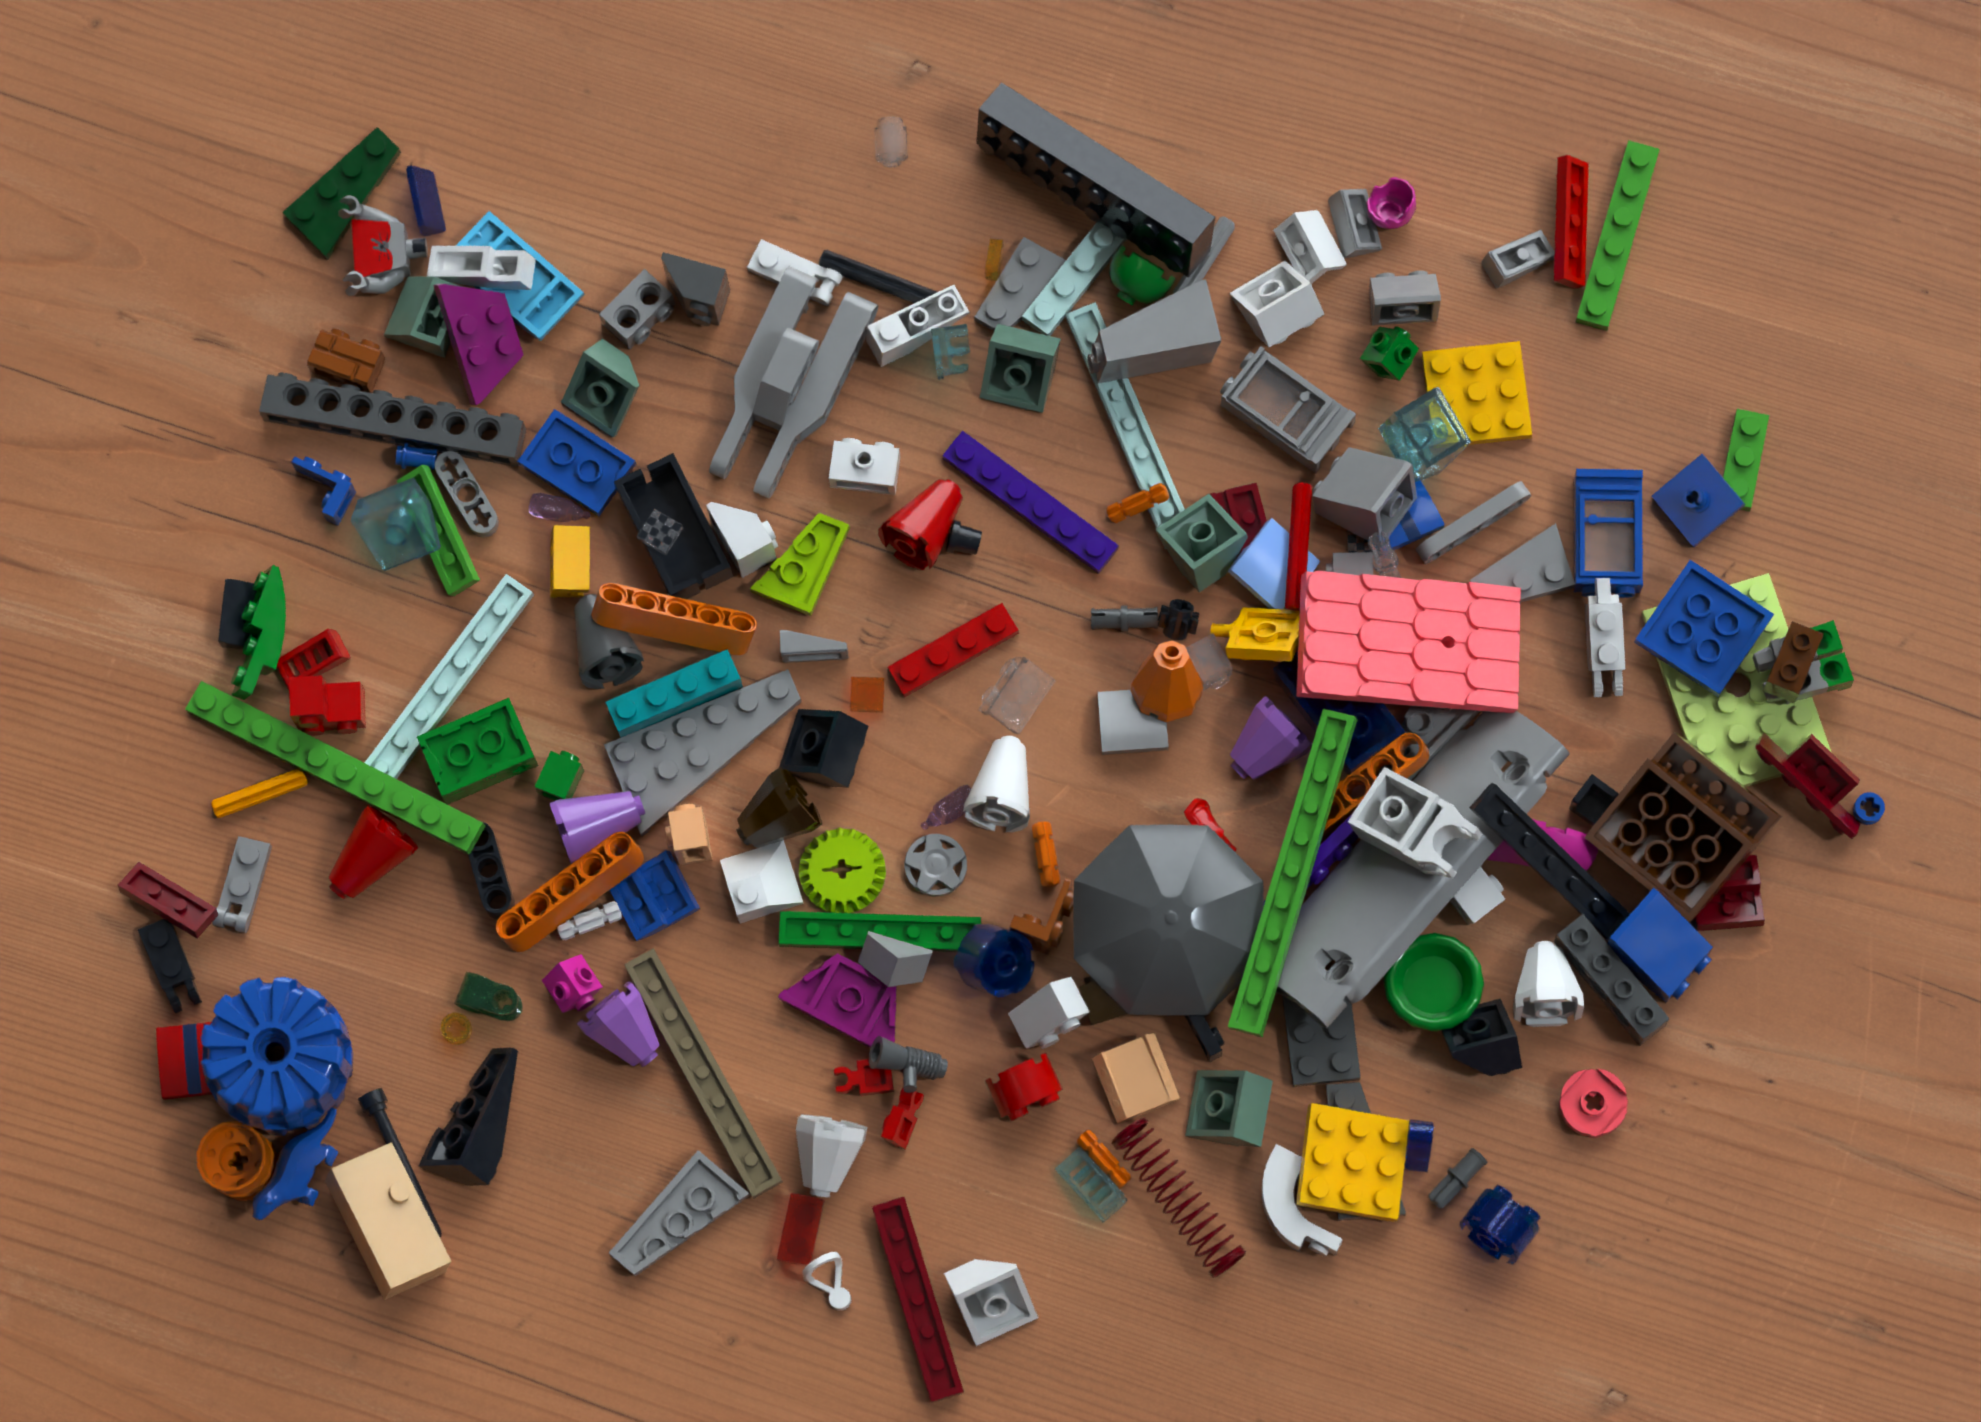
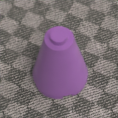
M631 791L561 799L549 803L571 864L616 832L626 833L642 823L640 816L646 814L639 795L633 797Z

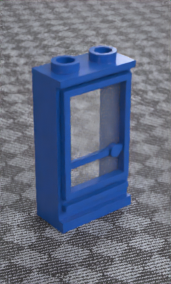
M1576 469L1574 475V592H1582V596L1585 597L1595 596V578H1610L1611 593L1618 594L1620 598L1634 597L1635 593L1641 592L1643 587V470Z

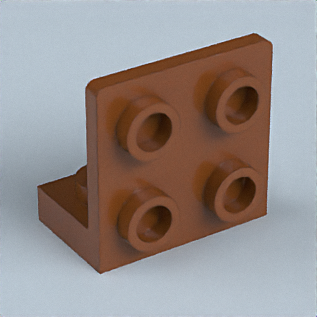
M1065 878L1046 926L1041 925L1042 920L1029 914H1023V917L1014 915L1009 927L1011 941L1047 955L1051 947L1057 948L1064 929H1062L1064 924L1062 919L1064 916L1070 917L1073 910L1074 891L1072 890V880Z

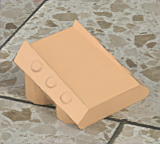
M1155 1033L1146 1034L1138 1039L1101 1052L1092 1058L1097 1070V1076L1104 1088L1117 1124L1180 1099Z

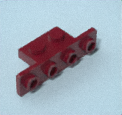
M1763 733L1755 746L1761 760L1767 765H1774L1782 773L1783 780L1791 788H1798L1806 796L1807 803L1814 810L1822 811L1830 819L1832 827L1838 833L1846 834L1850 839H1853L1858 833L1860 823L1838 802L1859 784L1860 779L1813 734L1809 735L1788 755L1767 734Z

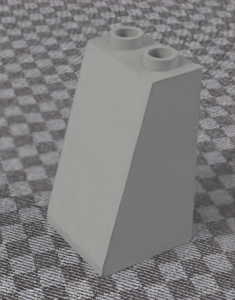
M1200 280L1100 330L1095 343H1092L1091 354H1088L1089 370L1091 374L1096 373L1098 383L1211 363L1222 340L1206 280Z

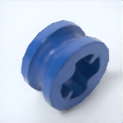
M1872 792L1860 795L1853 806L1855 819L1864 825L1877 823L1885 810L1884 801L1878 794ZM1866 801H1871L1872 807L1878 810L1877 813L1874 811L1870 817L1866 816L1865 810L1860 809V804L1864 806Z

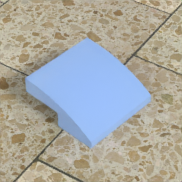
M1273 518L1265 522L1250 545L1242 550L1227 572L1269 609H1283L1286 598L1290 534ZM1308 551L1307 571L1313 572L1320 563V560Z

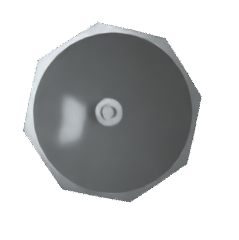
M1129 825L1074 880V959L1129 1015H1208L1241 983L1264 907L1263 880L1208 825Z

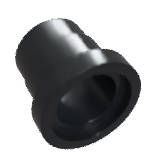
M954 520L949 533L946 552L953 553L955 550L976 555L982 531L961 525V521Z

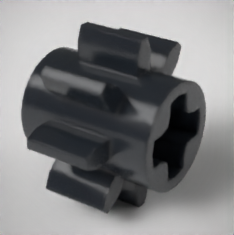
M1174 599L1170 602L1169 607L1161 606L1158 627L1163 628V634L1173 640H1184L1187 638L1188 633L1196 634L1199 613L1193 612L1194 606L1190 602Z

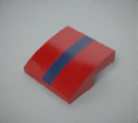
M212 1022L156 1028L158 1067L163 1100L212 1095L206 1084L201 1066L203 1058L201 1034L204 1024L210 1025Z

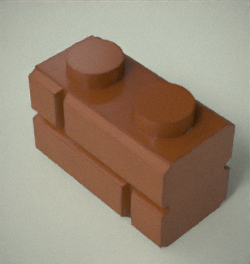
M333 328L331 332L320 330L315 346L307 361L310 372L342 384L356 386L361 391L372 393L378 380V375H380L385 363L384 354L379 350L380 346L366 339H362L361 343L350 340V335L339 329Z

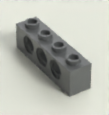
M1584 914L1556 935L1555 945L1562 948L1569 962L1639 1046L1666 1026L1670 1018Z

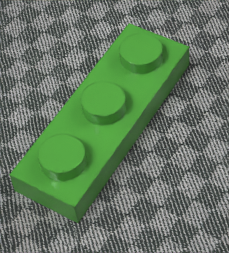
M1737 409L1723 478L1746 504L1740 510L1750 512L1769 415Z

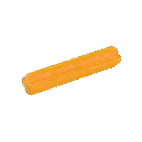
M297 768L214 799L211 802V806L215 816L222 818L308 785V780L305 772Z

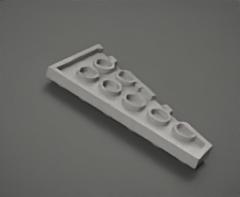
M788 669L604 744L623 792L631 791L633 797L639 795L646 814L640 816L642 823L637 826L642 837L659 820L668 816V812H672L686 797L695 793L728 765L732 758L754 743V740L765 730L774 726L801 703V698Z

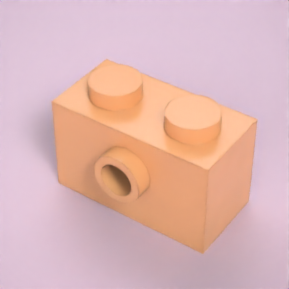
M683 804L675 807V811L668 812L670 826L665 827L668 847H674L679 865L713 860L707 821L702 807L695 808V804Z

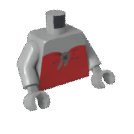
M348 195L339 200L341 203L347 204L350 211L341 209L338 211V215L343 219H347L352 215L355 217L354 220H351L355 271L349 272L343 278L344 282L350 281L354 285L349 286L345 290L347 295L353 296L359 290L363 293L385 294L401 283L403 278L410 275V259L428 257L426 238L408 239L404 223L399 222L397 218L367 205H359L358 200L354 196Z

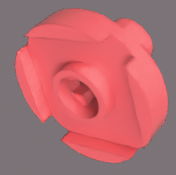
M1602 1069L1578 1071L1563 1086L1559 1109L1565 1123L1573 1131L1590 1138H1598L1613 1132L1625 1118L1628 1106L1626 1090L1623 1083L1609 1071ZM1587 1095L1592 1098L1596 1095L1600 1096L1599 1104L1602 1109L1599 1111L1596 1109L1588 1110L1585 1097Z

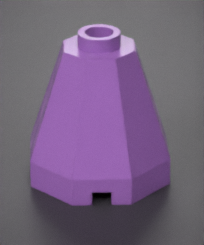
M1265 696L1256 704L1230 753V756L1234 759L1231 766L1243 779L1249 775L1255 780L1306 755L1311 750L1313 743Z
M628 981L623 985L627 991L620 993L616 989L586 1014L589 1019L587 1023L580 1019L576 1024L585 1035L630 1065L635 1066L639 1063L644 1067L658 1055L655 1049L659 1046V1042L640 992L632 982Z

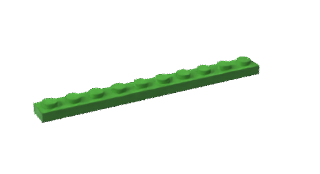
M201 681L185 708L189 714L470 855L486 827L483 822Z
M1327 709L1322 711L1228 1023V1027L1231 1030L1263 1037L1357 719L1355 716Z

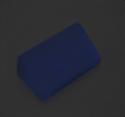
M413 165L407 166V177L421 235L425 237L445 232L446 226L435 174L427 169Z

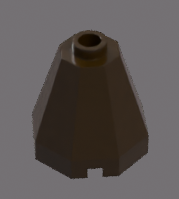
M779 767L768 775L737 819L739 828L736 831L747 846L752 843L754 847L760 848L812 832L823 823L814 803H808L806 799L808 794L803 786L787 769L783 770V768Z

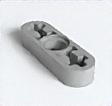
M454 451L443 452L435 461V470L444 487L476 536L489 537L493 535L498 529L499 520L484 492L460 454ZM447 461H450L452 464L458 463L455 468L461 479L456 482L449 471L442 472L446 469L445 463ZM465 486L473 487L476 490V496L470 502H462L458 499L459 490ZM479 507L485 518L491 516L488 519L489 526L485 528L481 524L475 526L478 523V518L473 509Z

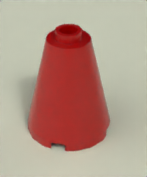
M949 479L935 481L882 523L878 529V536L882 544L887 547L890 543L897 550L894 556L909 567L917 570H925L927 566H929V569L932 568L937 561L963 501L960 487Z
M367 806L362 811L328 876L332 882L329 887L342 899H345L347 896L355 898L412 856L419 847L406 832L404 835L396 827L397 824L378 809Z

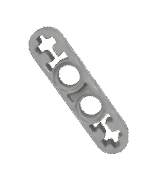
M1519 481L1432 535L1415 550L1423 562L1428 564L1524 504L1532 495L1524 483Z

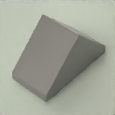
M868 931L858 963L888 987L918 983L923 981L932 950Z

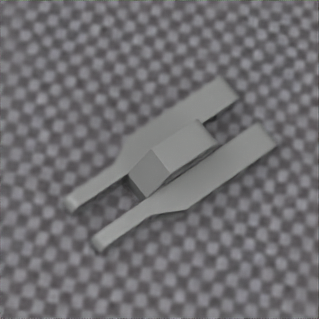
M790 266L785 270L734 376L735 413L709 468V473L723 479L727 478L754 421L778 430L779 433L753 489V492L769 499L773 495L796 446L826 422L866 338L867 326L873 324L878 311V304L847 292L817 352L819 341L795 331V328L802 314H806L809 309L808 301L819 279Z

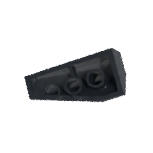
M513 1047L493 1048L470 1080L469 1086L471 1090L460 1103L456 1101L450 1109L454 1115L444 1130L438 1127L432 1135L419 1167L467 1186L490 1184L502 1157L518 1050Z

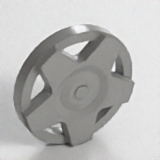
M942 834L923 836L916 840L907 851L904 863L905 874L909 883L918 892L933 897L947 895L955 891L965 878L967 871L965 852L959 843L949 836ZM941 841L950 844L954 848L944 849ZM925 843V850L923 852H914L920 845ZM962 862L961 873L958 877L953 868ZM910 868L919 871L918 882L913 878ZM938 882L947 887L941 890H931Z

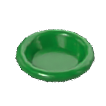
M1429 933L1419 935L1386 972L1383 977L1386 1000L1398 1017L1413 1027L1437 1031L1453 1028L1471 1016L1481 1001L1484 979L1481 964L1468 946L1455 937Z

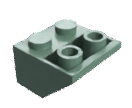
M408 276L385 330L384 337L445 358L451 340L433 285H459L436 277Z

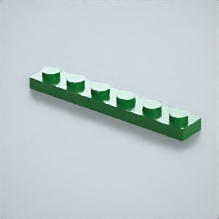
M780 911L779 947L862 949L867 933L870 931L932 951L980 953L981 917Z

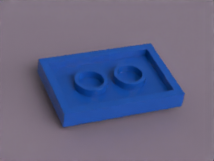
M556 409L553 410L517 461L519 466L599 517L617 492L614 481L630 474L636 465L634 459Z

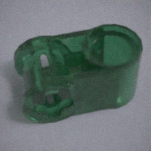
M471 972L465 973L454 1003L464 1010L484 1014L502 1021L515 1020L520 1016L523 1009L522 1000L513 988ZM509 998L512 1004L505 1005L502 1009L499 1005V1002H506V1000Z

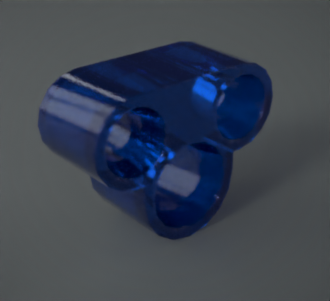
M1409 1120L1404 1170L1428 1172L1434 1132L1433 1122Z

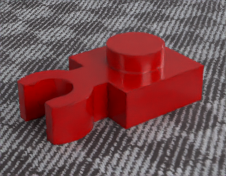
M869 1059L856 1061L857 1070L851 1071L847 1067H837L834 1069L835 1076L845 1075L848 1078L846 1085L835 1087L838 1094H847L854 1087H859L861 1096L894 1092L892 1070L871 1069Z
M903 1088L901 1089L898 1107L893 1105L890 1114L886 1116L883 1122V1132L881 1135L883 1139L895 1147L906 1150L918 1119L914 1114L921 1106L924 1094L917 1092V1090L908 1093Z

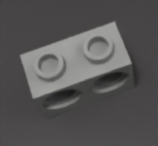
M644 269L599 316L602 325L627 348L631 349L635 344L640 345L651 334L650 329L658 321L663 322L672 314L675 302L673 294ZM649 295L659 297V300L653 305L643 303L644 298ZM630 317L636 320V323L630 328L620 326L621 321L625 318Z

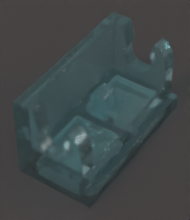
M967 324L931 329L938 380L944 379V376L960 374L969 369L968 364L957 366L952 363L954 356L970 353Z

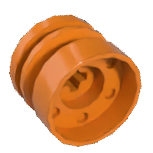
M238 1121L222 1122L211 1128L201 1139L196 1152L197 1167L202 1178L226 1197L238 1201L253 1200V1197L269 1183L279 1157L272 1142L253 1127ZM241 1158L248 1160V1162L243 1164V1170L236 1167L241 1164Z

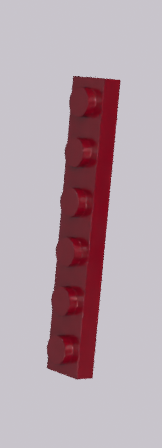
M905 1197L872 1206L931 1403L963 1394L964 1390Z

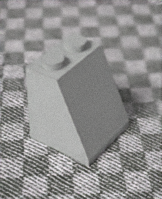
M1348 447L1342 456H1338L1333 461L1330 473L1324 481L1321 480L1315 485L1312 491L1315 513L1382 547L1417 499L1413 465L1404 460Z

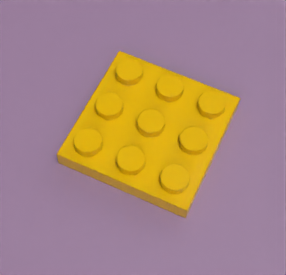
M1520 341L1422 351L1434 449L1532 438Z
M1315 1103L1309 1104L1296 1205L1396 1222L1399 1218L1409 1120Z

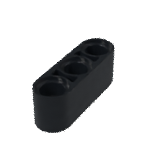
M484 823L486 827L482 833L489 835L488 842L483 846H474L468 856L482 904L488 915L498 920L502 914L515 906V900L497 838L491 827ZM486 865H497L498 870L494 876L486 878L481 875L482 869ZM503 895L507 898L506 904L502 908L493 909L490 907L491 900L495 896Z

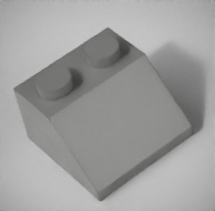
M1413 271L1408 276L1381 273L1376 275V278H1370L1369 295L1372 325L1437 321L1441 297L1436 274H1428L1426 271Z

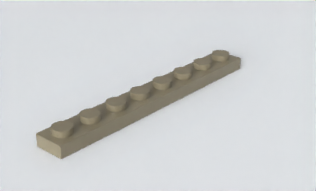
M654 948L624 964L753 1199L783 1183Z

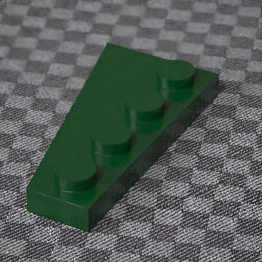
M377 127L282 212L284 217L328 260L334 252L333 248L339 239L345 236L350 228L351 220L354 219V215L347 219H343L338 215V211L341 209L350 211L349 206L341 203L339 200L350 195L358 200L359 205H366L368 202L367 198L374 188L379 186L401 154L400 149Z

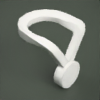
M837 1252L824 1254L810 1262L803 1269L802 1276L804 1281L828 1293L830 1305L834 1309L842 1311L849 1307L851 1296L847 1289L841 1287L842 1258ZM830 1261H835L836 1267L834 1288L811 1276L816 1268Z

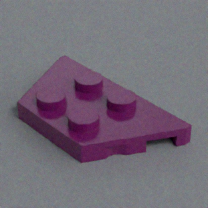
M448 284L433 285L470 404H480L524 355L505 293Z
M838 953L825 961L818 969L802 977L801 981L788 990L785 989L780 992L778 996L780 1001L871 1048L877 1036H882L895 1043L897 986H886L863 966Z

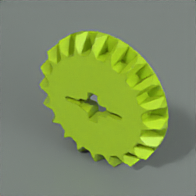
M839 827L835 830H826L818 837H814L812 842L805 847L800 859L799 878L803 891L812 903L827 912L853 913L859 911L876 899L884 885L886 865L881 850L876 842L865 833L858 832L853 828L843 829ZM839 862H845L846 867L856 869L847 872L846 878L843 879L839 878L838 873L831 871L838 868Z

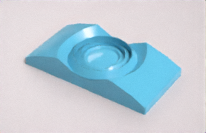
M490 211L456 245L491 246L495 250H525L536 259L531 290L473 287L480 290L505 293L513 321L539 341L585 295L581 289Z

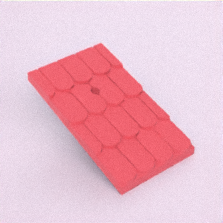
M1306 571L1301 575L1296 697L1513 713L1518 710L1519 698L1518 662L1521 588L1476 582L1466 584L1371 574L1353 575L1327 571Z

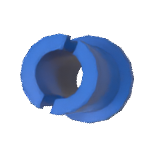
M408 443L397 447L396 465L402 466V469H406V466L419 467L427 465L431 470H435L437 449L409 447Z

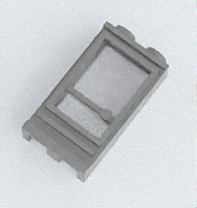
M1260 346L1255 354L1249 352L1240 364L1242 370L1235 379L1230 377L1221 388L1220 393L1223 394L1221 396V406L1316 474L1320 469V461L1329 450L1333 451L1339 443L1340 435L1347 426L1352 428L1355 424L1356 413L1343 407Z

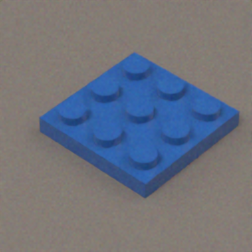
M1689 560L1636 637L1634 643L1719 697L1774 614L1692 560Z

